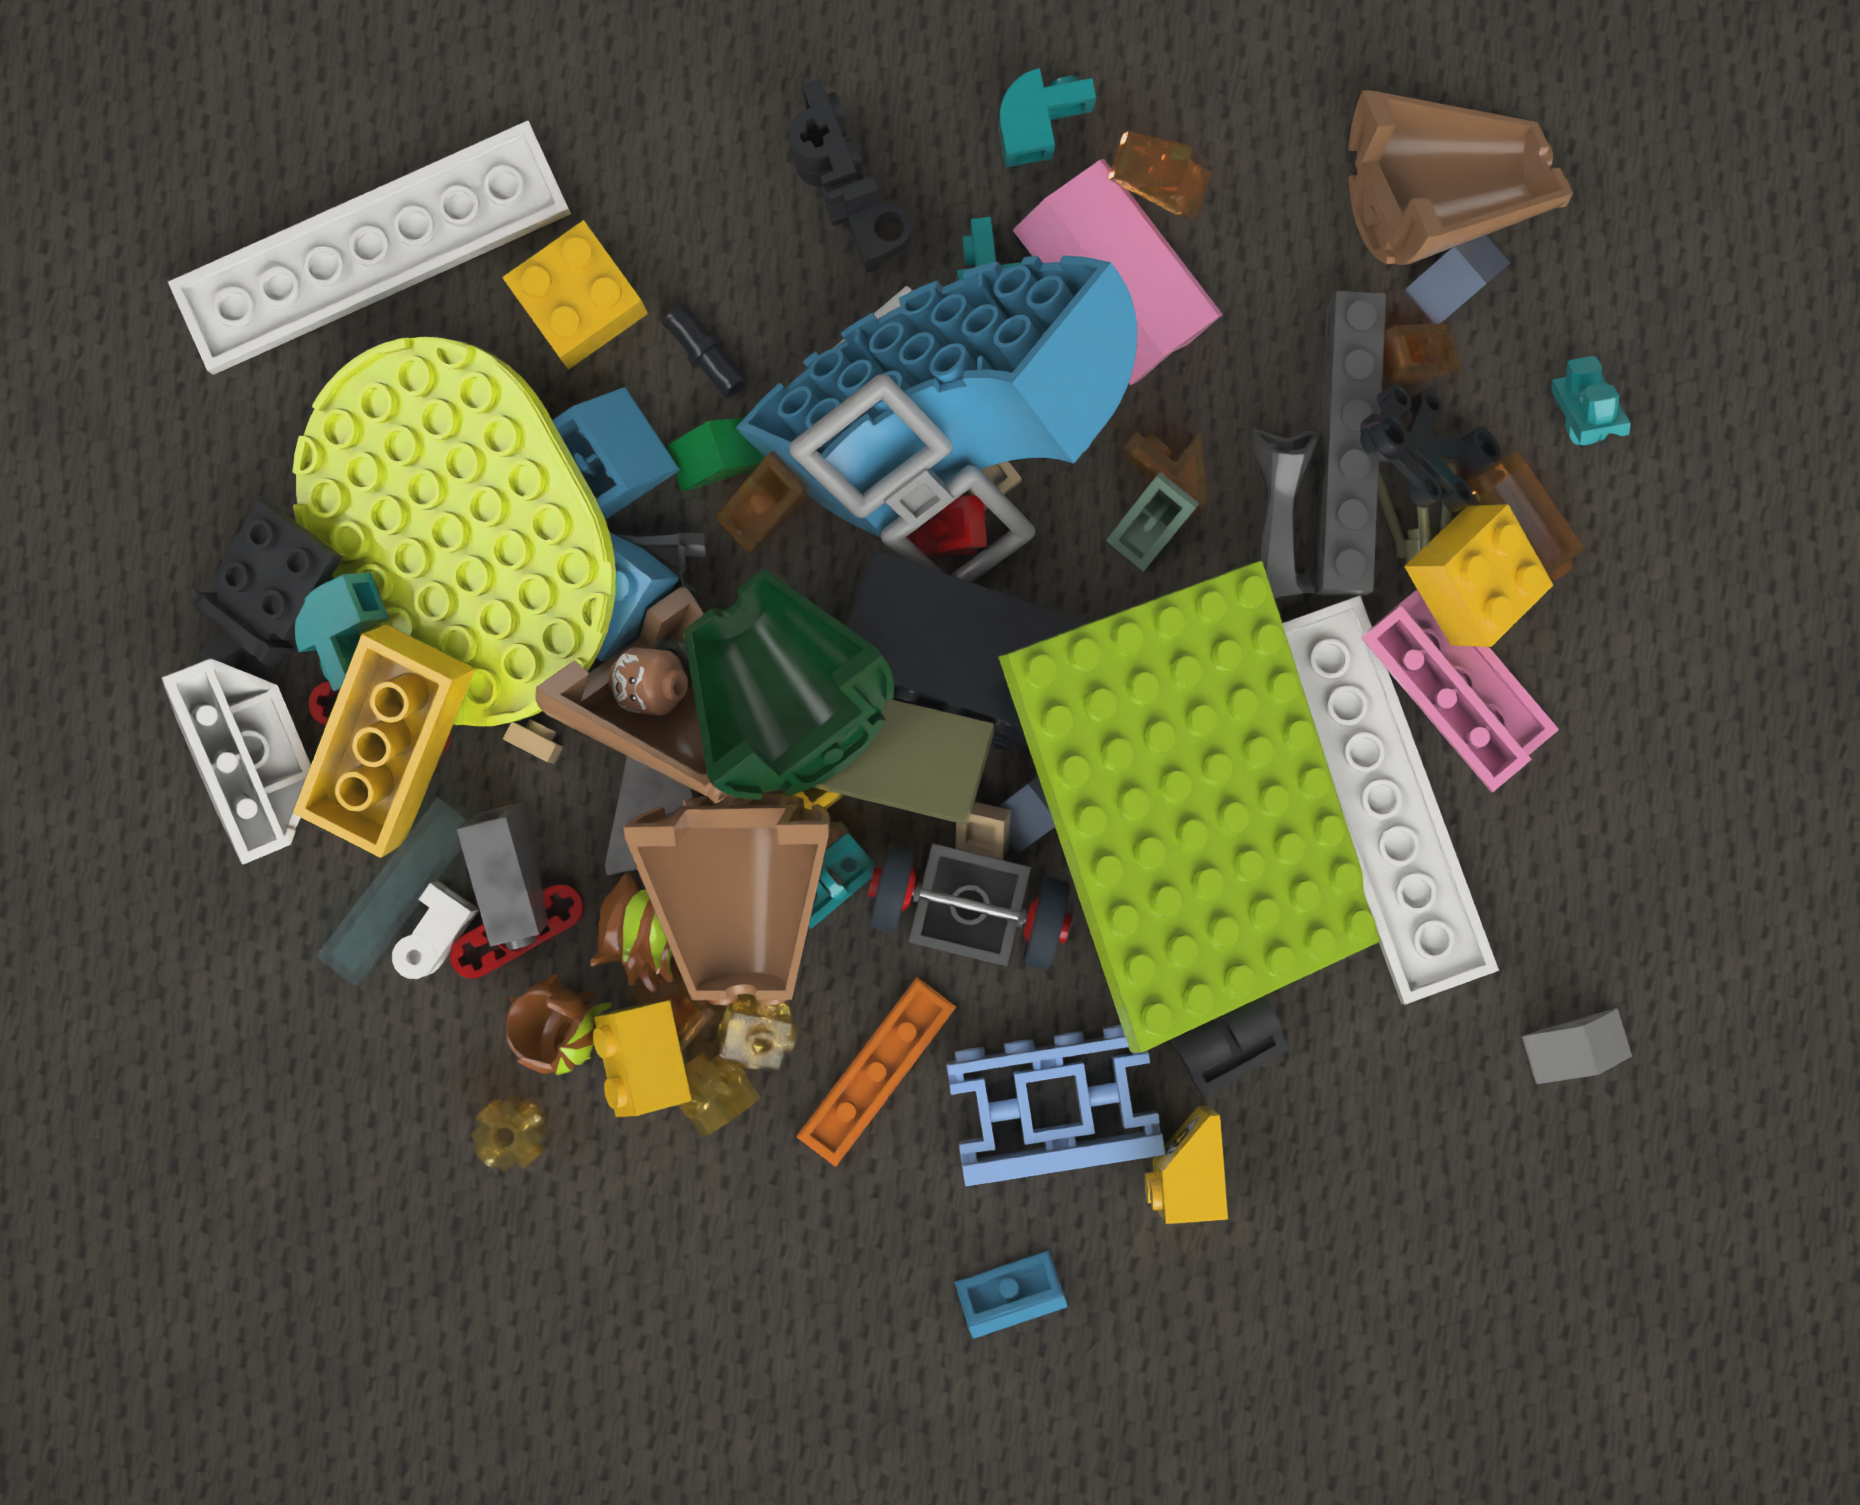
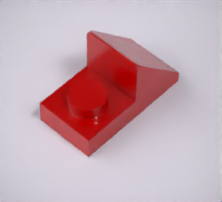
M974 495L959 497L909 534L907 538L928 558L976 555V548L987 546L984 503Z

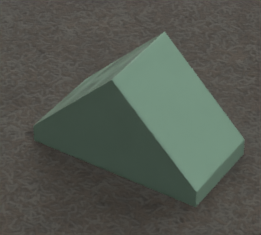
M1159 472L1106 541L1144 572L1193 513L1199 503L1163 473Z

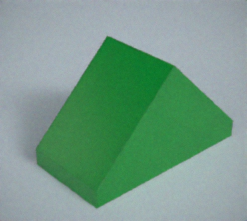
M744 418L707 421L666 445L669 454L680 469L675 475L681 493L771 465V462L736 429Z

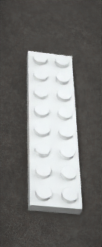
M526 121L169 281L168 284L207 371L214 375L571 215V212L529 121Z
M1361 596L1282 623L1363 872L1364 894L1370 912L1375 919L1376 930L1380 938L1379 945L1401 1004L1414 1002L1499 971L1389 672L1361 639L1372 628Z

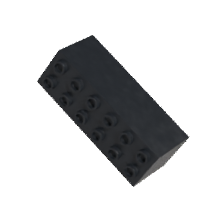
M874 550L847 627L876 647L885 658L894 680L893 700L993 723L995 729L991 747L1009 751L1011 746L1030 752L998 656L1088 624V622Z

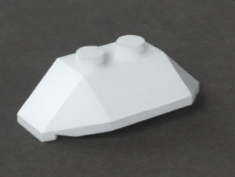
M211 658L161 677L178 725L213 806L241 864H246L291 845L296 832L295 829L300 820V817L293 814L311 764L278 685Z

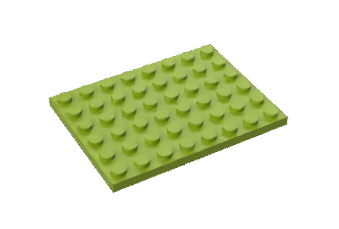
M1262 561L1250 563L998 656L1130 1052L1142 1053L1380 942L1375 919L1370 912L1364 894L1363 872Z

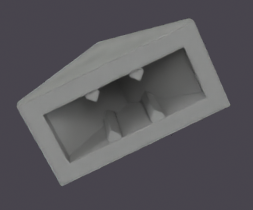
M1618 1008L1521 1036L1535 1084L1599 1075L1632 1057Z

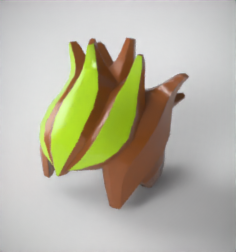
M626 871L613 891L605 896L601 905L598 951L590 960V965L594 967L609 962L621 961L627 974L628 985H635L639 977L648 990L653 993L657 990L653 976L654 972L656 974L660 973L668 983L674 981L670 967L672 951L646 888L641 890L634 874Z
M553 974L547 980L531 986L523 996L509 997L511 1006L509 1007L505 1023L507 1027L506 1042L517 1056L518 1063L524 1067L542 1074L554 1073L555 1075L568 1073L576 1065H582L585 1060L592 1058L591 1051L594 1046L593 1032L596 1028L594 1017L612 1007V1003L584 1004L596 995L594 990L574 993L569 989H562L560 975Z

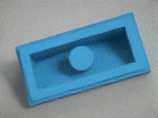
M1049 1250L955 1281L965 1319L973 1338L1068 1307Z

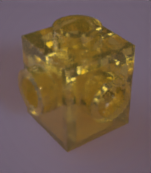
M738 994L737 1001L725 1006L717 1033L720 1058L735 1060L740 1065L749 1069H762L764 1067L779 1069L784 1052L791 1053L797 1035V1024L791 1021L788 1003L763 1005L756 1000L755 996Z
M725 1049L712 1059H709L707 1054L703 1052L684 1065L692 1101L679 1104L678 1106L681 1112L689 1118L702 1139L729 1123L761 1099L747 1078L744 1069L736 1062L728 1049Z
M516 1095L505 1103L497 1097L475 1117L481 1125L470 1136L477 1143L474 1146V1150L479 1158L490 1168L495 1169L499 1166L505 1173L516 1163L524 1170L545 1150L540 1141L551 1131L544 1124L547 1119L537 1105L528 1098L522 1100ZM506 1127L513 1132L514 1141L511 1145L499 1135L498 1131L500 1128Z

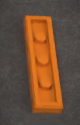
M916 977L796 1137L836 1167L957 1006L919 977Z

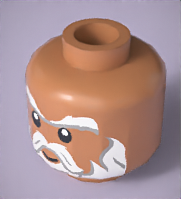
M643 647L630 648L613 663L609 673L608 683L611 693L621 708L633 713L654 716L667 715L676 708L679 701L685 696L688 687L687 676L679 658L666 650Z

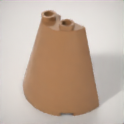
M1372 90L1361 92L1352 121L1348 148L1349 151H1357L1355 165L1358 174L1348 176L1351 206L1357 228L1365 245L1379 261L1385 264H1410L1552 209L1566 207L1569 203L1570 197L1573 194L1570 184L1561 168H1551L1550 170L1553 152L1538 122Z
M682 585L647 610L637 640L590 673L574 660L537 686L535 700L538 707L546 715L708 796L714 803H719L728 794L715 788L707 776L693 685L687 688L685 696L670 713L654 716L628 712L621 708L611 693L608 683L613 663L628 649L635 647L656 649L661 642L668 639L685 640L683 630L704 613L686 587L683 588Z
M763 793L761 800L727 795L719 803H714L708 796H701L683 800V806H679L675 812L665 815V808L659 806L629 821L623 827L625 840L691 1000H708L713 1005H727L737 1001L738 994L754 995L756 1000L763 1005H777L786 1000H792L830 834L828 811L820 804L812 805V810L804 808V798L777 793Z

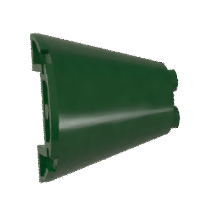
M763 568L736 589L738 597L730 608L726 610L711 608L683 630L708 779L715 788L728 795L761 800L763 792L782 789L785 796L802 792L828 780L845 769L868 748L881 731L886 721L882 714L886 701L893 700L894 680L891 669L876 647Z

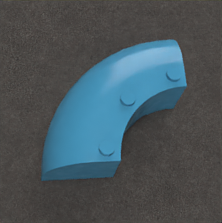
M1063 255L1060 262L1043 263L1038 256L1024 257L1019 266L1004 269L998 262L971 268L964 271L963 280L944 287L937 280L899 297L900 307L878 319L872 312L841 332L842 337L845 339L843 342L821 355H818L816 351L803 361L808 369L786 388L779 382L753 408L736 429L771 462V465L820 505L854 526L881 538L882 530L900 515L886 502L865 518H858L853 515L791 456L789 446L793 440L879 374H885L952 441L953 447L950 454L930 468L943 482H946L968 465H974L981 470L995 464L1024 458H1052L1074 464L1081 454L1088 449L1091 442L1114 414L1131 378L1137 349V321L1133 301L1122 277L1112 262L1083 256ZM881 399L819 447L817 451L863 494L921 450L926 444Z

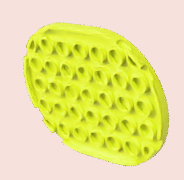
M438 337L400 338L382 343L366 350L348 362L329 380L312 405L314 411L309 419L304 435L298 438L292 470L296 474L297 504H293L296 522L343 556L332 574L334 578L344 574H372L389 619L359 633L360 637L366 632L389 625L475 668L454 725L496 726L520 721L540 713L542 710L538 707L535 700L537 686L574 660L583 669L588 671L600 652L611 622L616 595L615 556L611 536L596 498L536 393L515 370L495 355L462 341Z

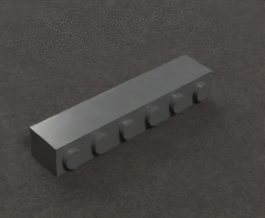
M1336 291L1326 306L1314 590L1316 593H1314V596L1350 598L1361 596V598H1364L1373 592L1379 460L1370 457L1364 451L1360 442V425L1362 420L1369 415H1380L1381 412L1377 395L1382 391L1386 293Z

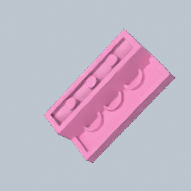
M1105 159L1097 161L1046 197L1013 229V232L1032 256H1038L1043 263L1060 262L1063 255L1083 256L1112 262L1129 290L1136 314L1137 349L1129 380L1130 385L1140 381L1172 352L1191 343L1223 315Z
M1418 589L1395 606L1361 637L1368 648L1491 792H1494L1532 759L1528 755L1559 730L1489 647L1450 646Z

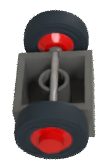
M891 840L883 868L874 866L867 896L875 897L870 927L881 931L895 932L898 928L901 912L909 907L911 897L914 896L913 902H917L918 905L909 943L1008 966L1016 928H1022L1023 923H1025L1023 935L1026 943L1023 964L1049 970L1058 942L1066 943L1072 914L1066 913L1070 889L1068 882L1044 877L1043 881H1041L1037 897L1030 903L1026 913V908L1022 907L1031 867L932 843L923 883L918 882L916 887L914 886L916 874L913 869L916 846L903 841Z

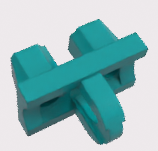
M1589 356L1569 360L1567 362L1566 377L1552 379L1551 388L1554 398L1566 417L1565 429L1572 442L1576 445H1590L1599 440L1601 442L1609 433L1619 436L1629 435L1631 422L1619 404V394L1615 387L1609 385L1602 375V365L1598 358Z
M846 833L825 851L819 879L831 893L818 882L809 922L811 929L872 878L874 866H876L875 863L849 833ZM829 868H831L834 871V873L839 877V879L843 882L841 885H839L828 873L827 870Z

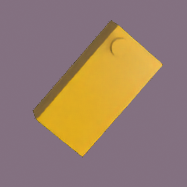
M384 625L362 634L293 814L380 858L406 843L475 668L389 625Z

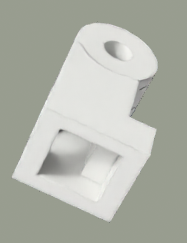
M441 882L429 883L418 900L430 908L412 935L402 938L393 949V965L396 971L406 978L418 979L437 971L449 955L454 942L463 935L479 912L477 907Z

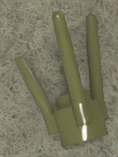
M1453 463L1448 464L1447 466L1456 475V465ZM1378 469L1377 496L1395 541L1397 558H1405L1407 564L1438 534L1437 526L1430 527L1428 507L1420 508L1417 506L1419 528L1407 530L1408 540H1406L1385 482ZM1443 502L1439 532L1452 521V511Z

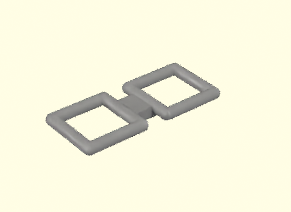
M879 374L793 440L789 446L791 456L856 517H867L885 502L900 516L882 530L881 540L899 558L944 573L907 536L969 489L1010 531L950 576L973 583L1030 541L1035 535L1034 525L976 466L968 465L946 482H943L930 469L950 454L953 447L952 441L888 375ZM882 399L926 446L861 494L817 449Z

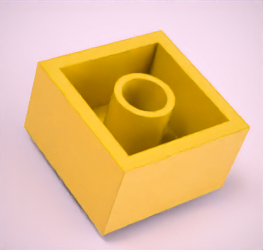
M584 220L502 277L568 370L648 314L642 300Z
M1508 504L1467 506L1404 566L1450 646L1492 647L1553 586L1552 581Z

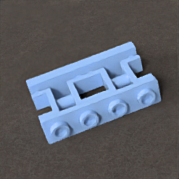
M1121 1024L1103 1028L1104 1037L1084 1040L1083 1031L1053 1036L1055 1045L1035 1048L1034 1039L1005 1043L1004 1053L985 1055L984 1047L955 1051L956 1060L946 1062L951 1095L976 1091L983 1138L959 1141L965 1186L1166 1155L1163 1135L1159 1127V1115L1156 1110L1132 1113L1125 1067L1150 1063L1148 1052H1131L1129 1054L1111 1056L1115 1083L1087 1087L1084 1063L1078 1061L1063 1064L1062 1057L1129 1047ZM1032 1062L1033 1069L1013 1072L1017 1098L989 1103L984 1077L965 1080L963 1077V1073ZM1074 1075L1081 1122L1033 1129L1026 1083ZM1118 1102L1122 1126L1125 1129L1143 1126L1144 1132L1076 1142L1075 1140L1077 1136L1095 1134L1091 1107ZM1020 1118L1025 1145L1045 1142V1147L976 1158V1152L995 1150L991 1125L993 1122Z

